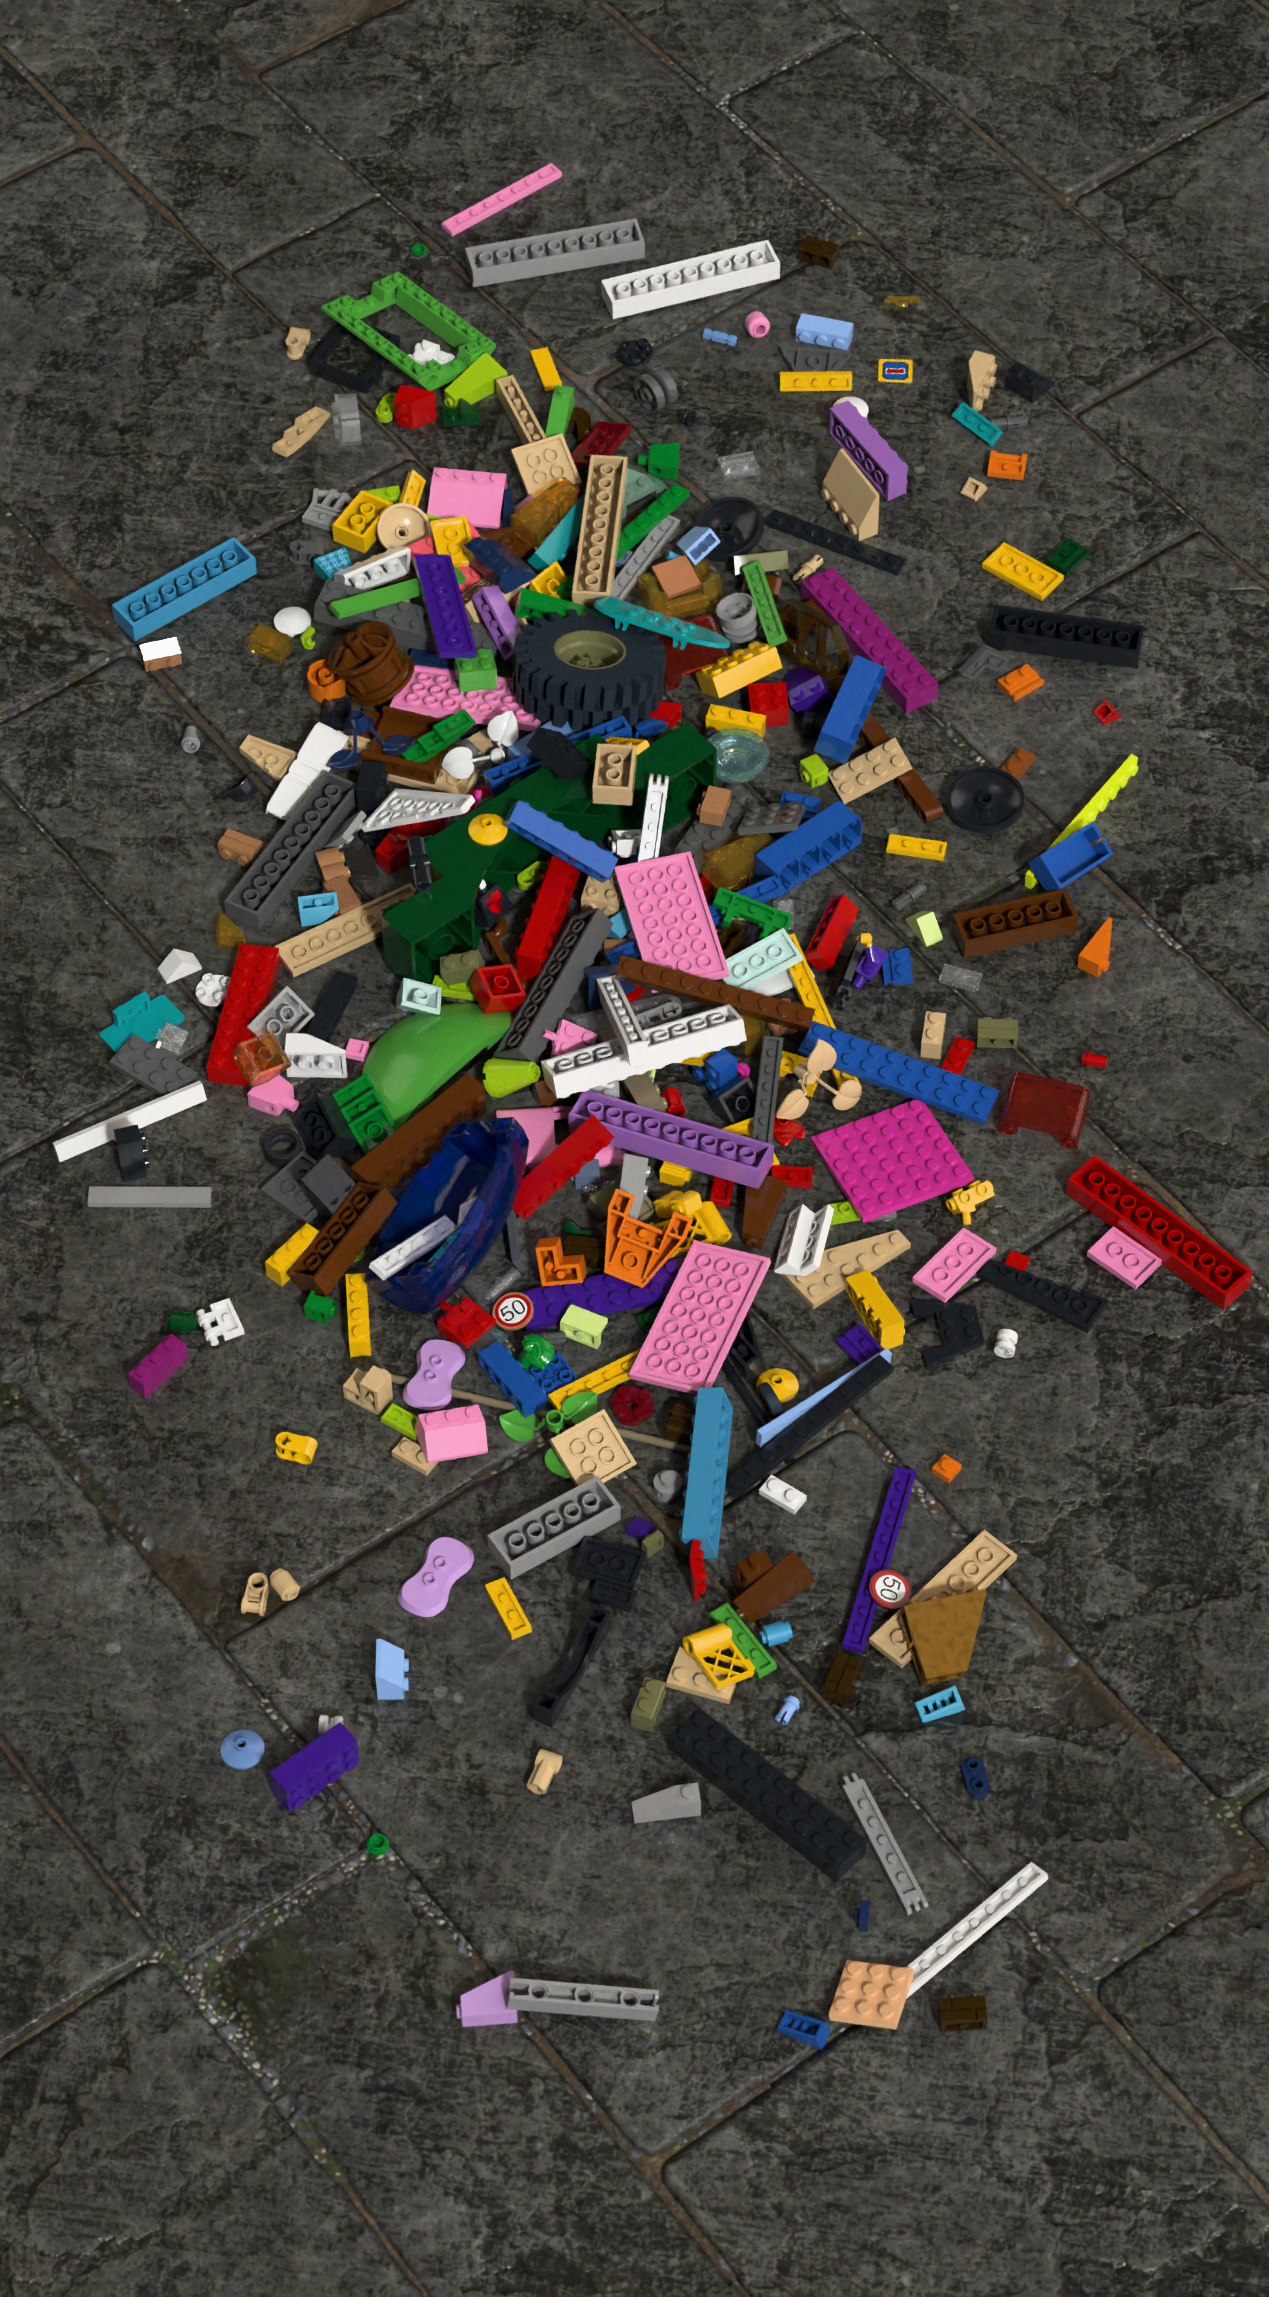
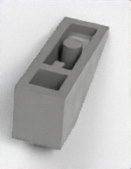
M698 1783L675 1785L631 1802L634 1824L701 1815Z

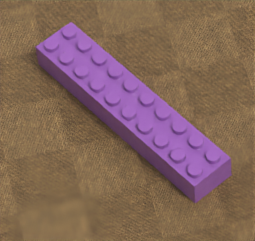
M590 1090L582 1092L569 1113V1133H573L594 1114L614 1136L609 1145L759 1189L773 1164V1144Z

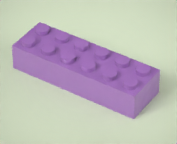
M849 400L830 408L829 435L841 449L845 450L856 466L887 501L905 494L908 483V466L898 457L896 451L888 446L886 440L880 437L877 430L872 428L868 420L859 413L857 407L853 406Z

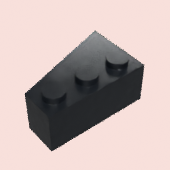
M138 1124L114 1129L115 1152L123 1182L147 1177L146 1169L150 1168L144 1132H139Z
M747 1312L727 1355L747 1380L750 1381L766 1371V1367L749 1313Z

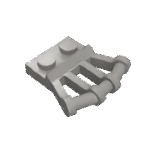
M314 488L312 503L302 516V522L333 532L332 525L347 507L342 510L340 509L344 504H350L354 499L348 493H339L333 488L331 490ZM319 497H325L323 502L319 504ZM337 499L333 508L328 507L332 500Z

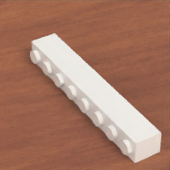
M616 975L596 979L600 1002L630 1067H642L650 1063L647 1040L619 981L615 980Z

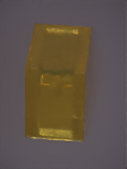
M221 913L215 935L217 948L239 950L240 943L247 944L246 935L224 913Z

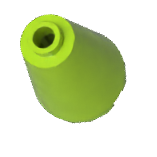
M493 1058L489 1059L483 1067V1073H486V1080H483V1083L491 1097L502 1098L537 1082L541 1071L535 1062Z

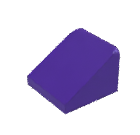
M636 1517L628 1524L627 1535L643 1541L648 1534L653 1533L656 1525Z

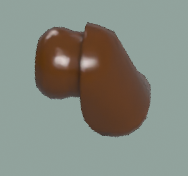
M502 916L495 922L496 926L492 930L496 938H502L508 932L507 923Z

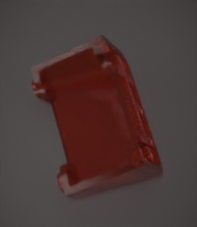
M710 614L686 621L721 635L715 620ZM657 633L658 641H663L665 645L664 651H666L663 689L665 692L677 689L682 682L683 675L699 670L705 665L717 663L719 658L731 656L727 648L707 647L687 642L685 649L680 650V641L678 642V647L674 648L673 637Z
M1015 1072L1012 1074L998 1132L1012 1135L1018 1133L1019 1127L1058 1135V1141L1064 1148L1078 1150L1089 1113L1091 1093L1086 1087L1023 1072Z

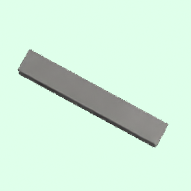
M510 1978L507 1988V1995H509L507 2009L644 2021H655L659 2012V2005H656L659 1999V1990ZM533 1994H539L541 1998H537ZM579 1998H585L587 2002H583ZM625 2001L631 2002L633 2005H627Z

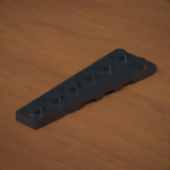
M991 1259L979 1275L980 1279L1086 1333L1091 1330L1109 1302L1108 1299L1085 1291L1081 1293L1072 1290L1073 1287L1067 1285L1063 1287L1054 1284L1053 1280L1047 1278L1043 1280L1034 1277L1032 1273L1021 1271Z

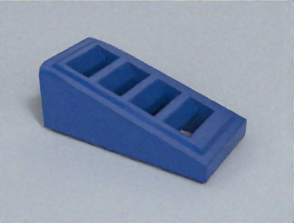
M789 2010L785 2011L777 2027L778 2032L818 2049L823 2048L830 2034L827 2022ZM791 2020H795L792 2027L788 2028ZM800 2023H802L803 2025L800 2031H797Z

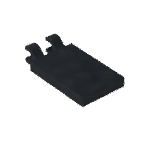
M861 934L849 954L836 992L830 1002L831 1008L835 1003H838L841 1006L840 1012L844 1010L846 1001L852 995L849 985L865 945L861 944Z

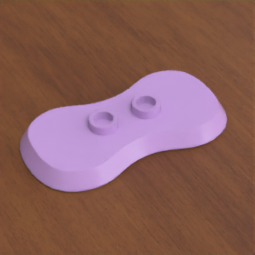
M430 1340L421 1346L417 1352V1371L414 1377L405 1385L403 1398L412 1407L422 1410H439L447 1406L452 1398L451 1381L456 1372L464 1365L465 1353L458 1345L450 1341Z
M441 1537L430 1543L425 1550L423 1563L419 1571L400 1587L398 1592L399 1604L405 1610L417 1616L432 1617L439 1614L447 1605L449 1592L454 1582L467 1573L473 1565L474 1554L471 1548L463 1542L449 1537Z

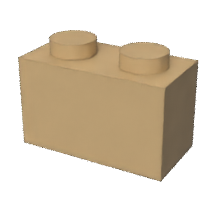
M926 1011L920 1057L941 1058L946 1013Z

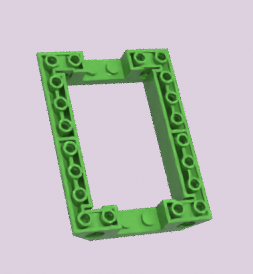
M400 272L374 282L371 295L355 301L349 295H345L321 306V309L428 391H432L457 379L482 354L487 352L491 355L496 348V344ZM396 304L458 350L457 359L444 365L432 359L420 366L419 363L360 319Z

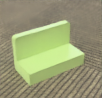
M570 1305L560 1321V1332L564 1331L567 1338L598 1349L601 1344V1333L608 1323V1318L575 1305Z

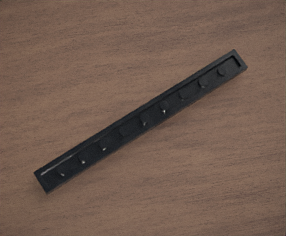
M880 1354L877 1355L726 1477L725 1491L736 1500L893 1373L894 1367Z

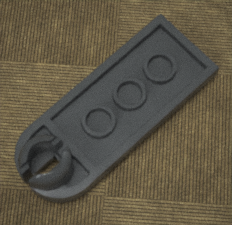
M729 806L722 827L700 823L699 815L675 848L674 855L690 851L699 876L701 872L707 870L739 827L746 812Z

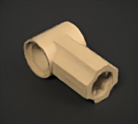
M540 1749L535 1760V1768L527 1783V1788L535 1794H545L553 1775L559 1772L563 1756Z

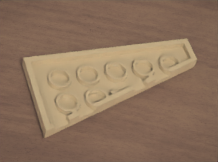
M899 1230L824 1250L819 1268L807 1276L780 1275L812 1309H815L845 1290L846 1277L865 1270H869L872 1273L911 1248V1243Z

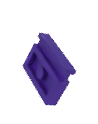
M861 1324L846 1332L843 1337L836 1339V1344L857 1366L884 1350Z

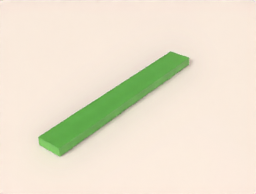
M454 567L458 585L465 583L466 577L457 567ZM418 578L331 602L329 608L338 619L422 596Z

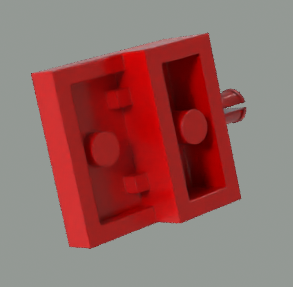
M467 1296L454 1306H451L445 1300H442L438 1305L446 1312L437 1321L438 1331L451 1342L456 1340L466 1349L496 1325V1319Z

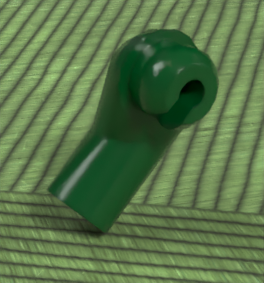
M572 1219L566 1220L563 1225L568 1235L591 1237V1229H580Z

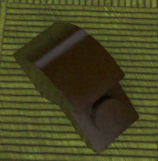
M574 407L566 433H577L578 445H580L591 431V417L586 410Z

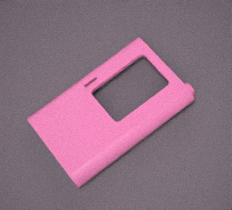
M574 1106L496 1110L499 1166L520 1159L532 1171L559 1146L555 1143L554 1121L557 1119H569V1113ZM608 1145L602 1148L593 1160L599 1159V1168L619 1167L620 1160L626 1152L619 1147Z

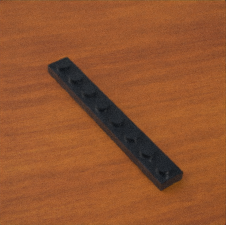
M776 509L773 510L766 520V526L896 576L899 575L906 565L905 558Z

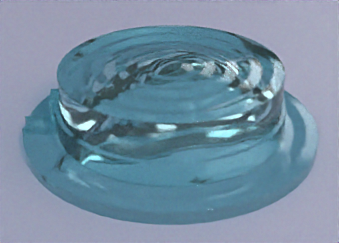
M735 728L726 729L714 734L707 740L717 748V778L731 784L748 782L760 774L769 762L768 745L762 737L752 731Z

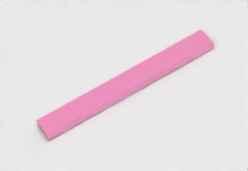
M550 163L442 222L441 227L453 237L562 177V172Z

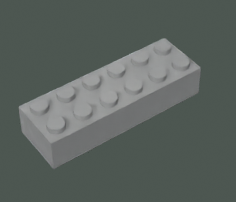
M596 1476L488 1535V1549L512 1580L583 1541L584 1536L590 1537L620 1521V1505L600 1478Z

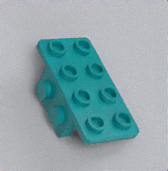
M144 991L112 1011L114 1024L101 1031L100 1038L116 1054L133 1034L150 1043L184 1022L185 1017L164 995H159L150 1001L149 995Z

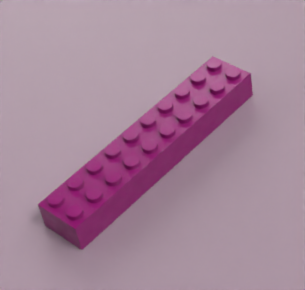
M833 567L801 582V598L806 603L812 599L826 613V617L840 624L850 652L854 657L858 655L887 668L881 687L906 714L937 699V681Z

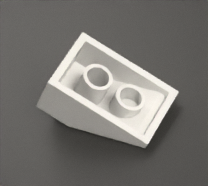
M286 1033L285 1061L287 1077L347 1078L346 1052L344 1049L308 1034Z

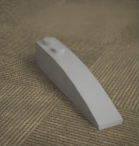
M624 1154L620 1160L616 1188L635 1196L628 1217L637 1220L643 1197L647 1195L648 1185H645V1181L649 1177L651 1167L648 1166L649 1158Z

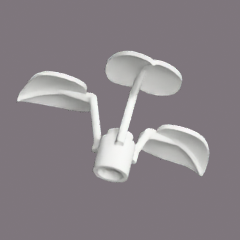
M510 710L498 715L489 722L488 735L493 741H498V748L493 749L490 755L472 759V751L469 748L457 747L447 753L443 759L442 767L453 777L465 779L474 772L473 762L491 759L496 764L506 763L508 751L503 745H513L518 738L519 732L517 719L513 711Z

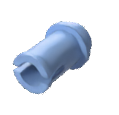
M788 1696V1698L783 1700L784 1704L775 1716V1719L780 1722L785 1715L781 1723L783 1725H787L795 1710L800 1708V1701L793 1696Z

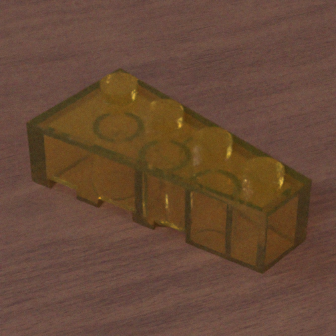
M562 477L511 515V530L537 550L541 542L549 536V532L553 527L555 528L559 524L561 517L565 516L577 501V486L565 477Z
M768 833L747 835L706 854L700 871L718 890L719 887L730 890L755 869V855L773 844L775 840Z

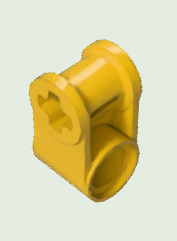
M289 1432L279 1433L275 1440L277 1445L276 1455L279 1458L305 1465L312 1462L318 1445L317 1441L312 1437Z

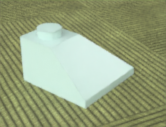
M403 978L397 994L396 1008L414 1013L439 1015L442 987Z

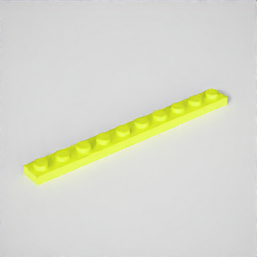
M1131 754L1049 848L1080 828L1095 821L1097 814L1100 811H1104L1107 803L1116 797L1118 790L1124 788L1128 779L1137 773L1139 768L1137 766V756ZM1030 868L1025 876V887L1032 889L1040 882Z

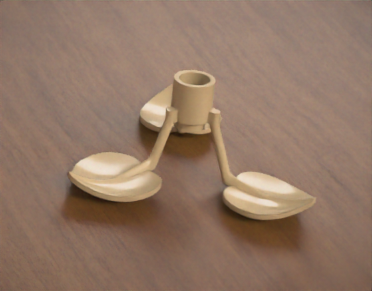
M818 1039L815 1048L807 1059V1063L801 1062L794 1069V1074L799 1078L798 1083L801 1085L802 1090L795 1089L790 1092L780 1105L775 1116L779 1119H796L803 1115L809 1104V1100L805 1097L807 1091L804 1083L813 1084L817 1081L836 1094L832 1100V1105L838 1110L850 1109L859 1101L861 1086L857 1081L851 1079L843 1082L839 1090L836 1091L817 1077V1073L821 1074L823 1070L831 1069L837 1058L834 1048L829 1043Z

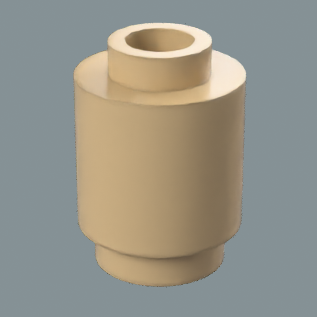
M277 1569L270 1575L271 1586L282 1600H293L298 1596L300 1586L288 1571Z

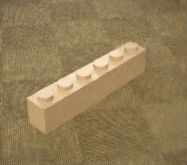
M514 376L496 379L497 396L522 444L526 445L547 438Z

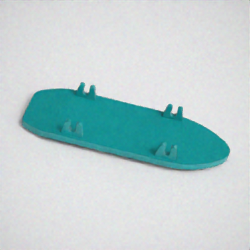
M607 596L596 600L594 603V607L609 617L615 618L616 629L620 628V623L622 622V631H626L630 623L673 637L674 648L678 647V642L680 641V650L685 649L687 642L714 648L726 649L730 647V641L714 631L617 598Z

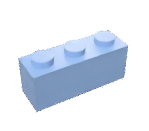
M801 313L796 327V341L847 351L853 337V323Z

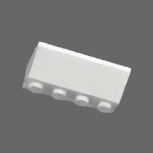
M404 546L388 549L384 553L374 555L362 562H357L348 568L340 569L334 573V581L366 591L409 574L411 550L409 547Z

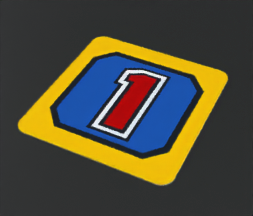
M879 359L878 381L911 383L913 361Z

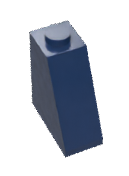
M618 965L585 967V1005L589 1012L602 1007L596 979L616 975ZM619 981L625 995L636 990V985Z

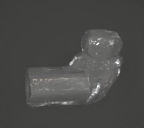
M606 1180L600 1186L585 1184L581 1191L583 1195L591 1197L611 1182Z

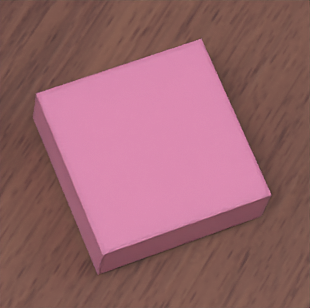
M350 1038L345 1050L346 1058L364 1062L369 1049V1042Z

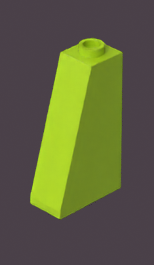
M485 352L444 390L445 405L448 408H461V398L472 405L497 391L496 379L507 377V371Z

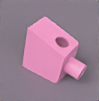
M269 1069L247 1093L250 1107L274 1116L280 1115L285 1108L294 1112L299 1105V1101L294 1099L292 1084L272 1069Z

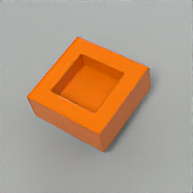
M944 1454L932 1467V1473L949 1484L960 1472L962 1465Z

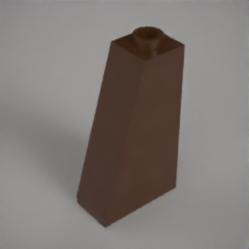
M766 1175L759 1189L746 1186L743 1222L744 1245L750 1248L763 1249L787 1195V1181Z
M792 1551L733 1601L737 1607L735 1612L742 1620L746 1618L752 1624L812 1585L815 1580L805 1563Z

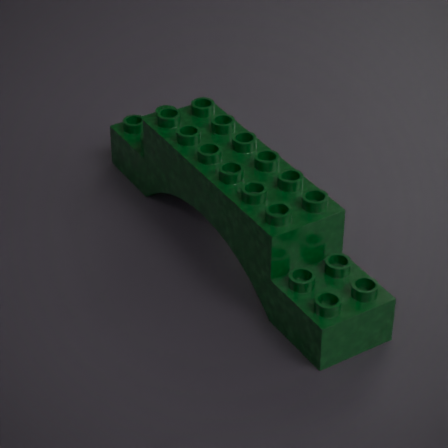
M687 722L675 730L667 729L663 731L656 742L637 755L632 806L593 803L594 770L575 782H563L555 776L556 773L547 769L542 763L536 772L525 779H515L506 791L495 798L487 797L483 799L477 806V809L465 817L457 816L453 818L446 828L433 837L431 835L423 837L426 852L429 854L432 888L425 892L416 890L414 895L400 904L398 902L392 903L384 910L381 920L385 966L401 982L403 978L426 984L433 983L434 976L441 975L440 957L447 956L448 954L464 953L474 948L478 950L480 938L485 927H478L476 925L474 904L482 879H484L485 883H498L507 895L517 885V877L522 871L536 861L543 860L547 862L548 859H552L550 852L509 828L506 837L497 844L481 845L470 838L468 833V826L475 817L482 814H495L505 820L512 804L518 800L525 801L530 804L531 808L544 812L553 821L561 822L565 828L576 831L599 843L607 842L608 836H611V830L642 828L649 773H653V782H656L657 774L661 775V783H664L665 775L669 776L662 835L697 813L699 803L702 804L703 791L707 792L709 786L716 787L717 748ZM596 733L585 741L577 740L573 744L595 763L597 743H609Z

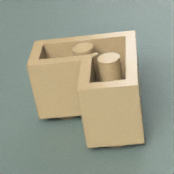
M374 1365L368 1372H363L356 1368L343 1385L344 1398L380 1416L393 1399L391 1374L387 1370L380 1369Z

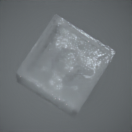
M356 393L335 395V403H332L333 414L336 413L333 416L334 427L337 426L334 429L335 440L339 439L340 447L361 445Z

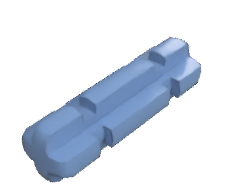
M705 328L703 331L704 339H712V341L723 344L728 343L730 346H735L737 343V336L730 334L728 336L727 333L716 330L712 332V329Z

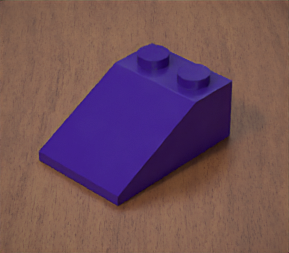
M801 666L786 674L788 698L791 706L800 717L804 716L805 711L812 712L834 700L828 680L805 666Z

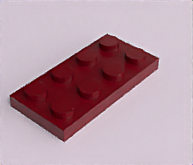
M599 421L571 454L576 469H589L591 455L611 456L632 431L631 424Z

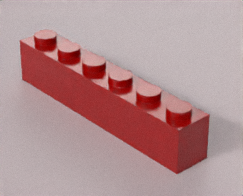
M593 1114L513 1187L503 1199L523 1220L531 1217L539 1206L550 1199L552 1194L561 1189L572 1176L578 1174L580 1169L587 1162L593 1160L602 1148L607 1147L614 1136Z

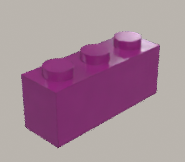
M170 1334L128 1373L130 1388L146 1399L189 1359L187 1345L173 1334Z

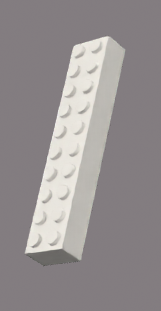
M769 240L601 280L602 298L612 318L616 319L779 279L780 262Z
M728 1004L642 1030L647 1040L650 1063L642 1067H630L617 1038L541 1061L544 1081L557 1098H566L576 1092H586L589 1088L605 1086L612 1081L625 1080L627 1077L635 1074L641 1075L648 1070L661 1069L671 1063L683 1062L684 1059L700 1057L704 1053L716 1052L727 1046H736L740 1042L747 1041L743 1018Z

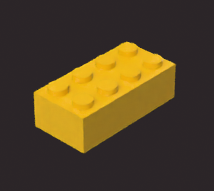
M759 641L752 642L748 645L749 647L738 649L729 657L719 658L717 663L701 667V670L695 674L702 694L722 698L783 668L776 647L760 643Z

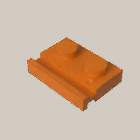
M1028 664L1002 677L997 682V686L1008 696H1011L1014 702L1044 685V679H1041L1039 674Z

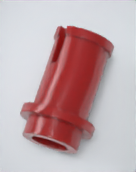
M1088 1051V1053H1083L1082 1065L1106 1069L1108 1056L1090 1054V1051Z

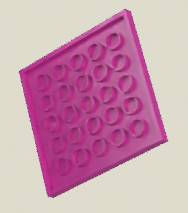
M919 1100L909 1101L811 1137V1143L863 1223L974 1183L973 1174L926 1104Z

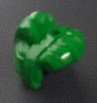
M529 1334L522 1340L523 1349L518 1355L517 1360L521 1362L524 1369L532 1365L543 1371L553 1360L555 1347L546 1338L537 1334Z

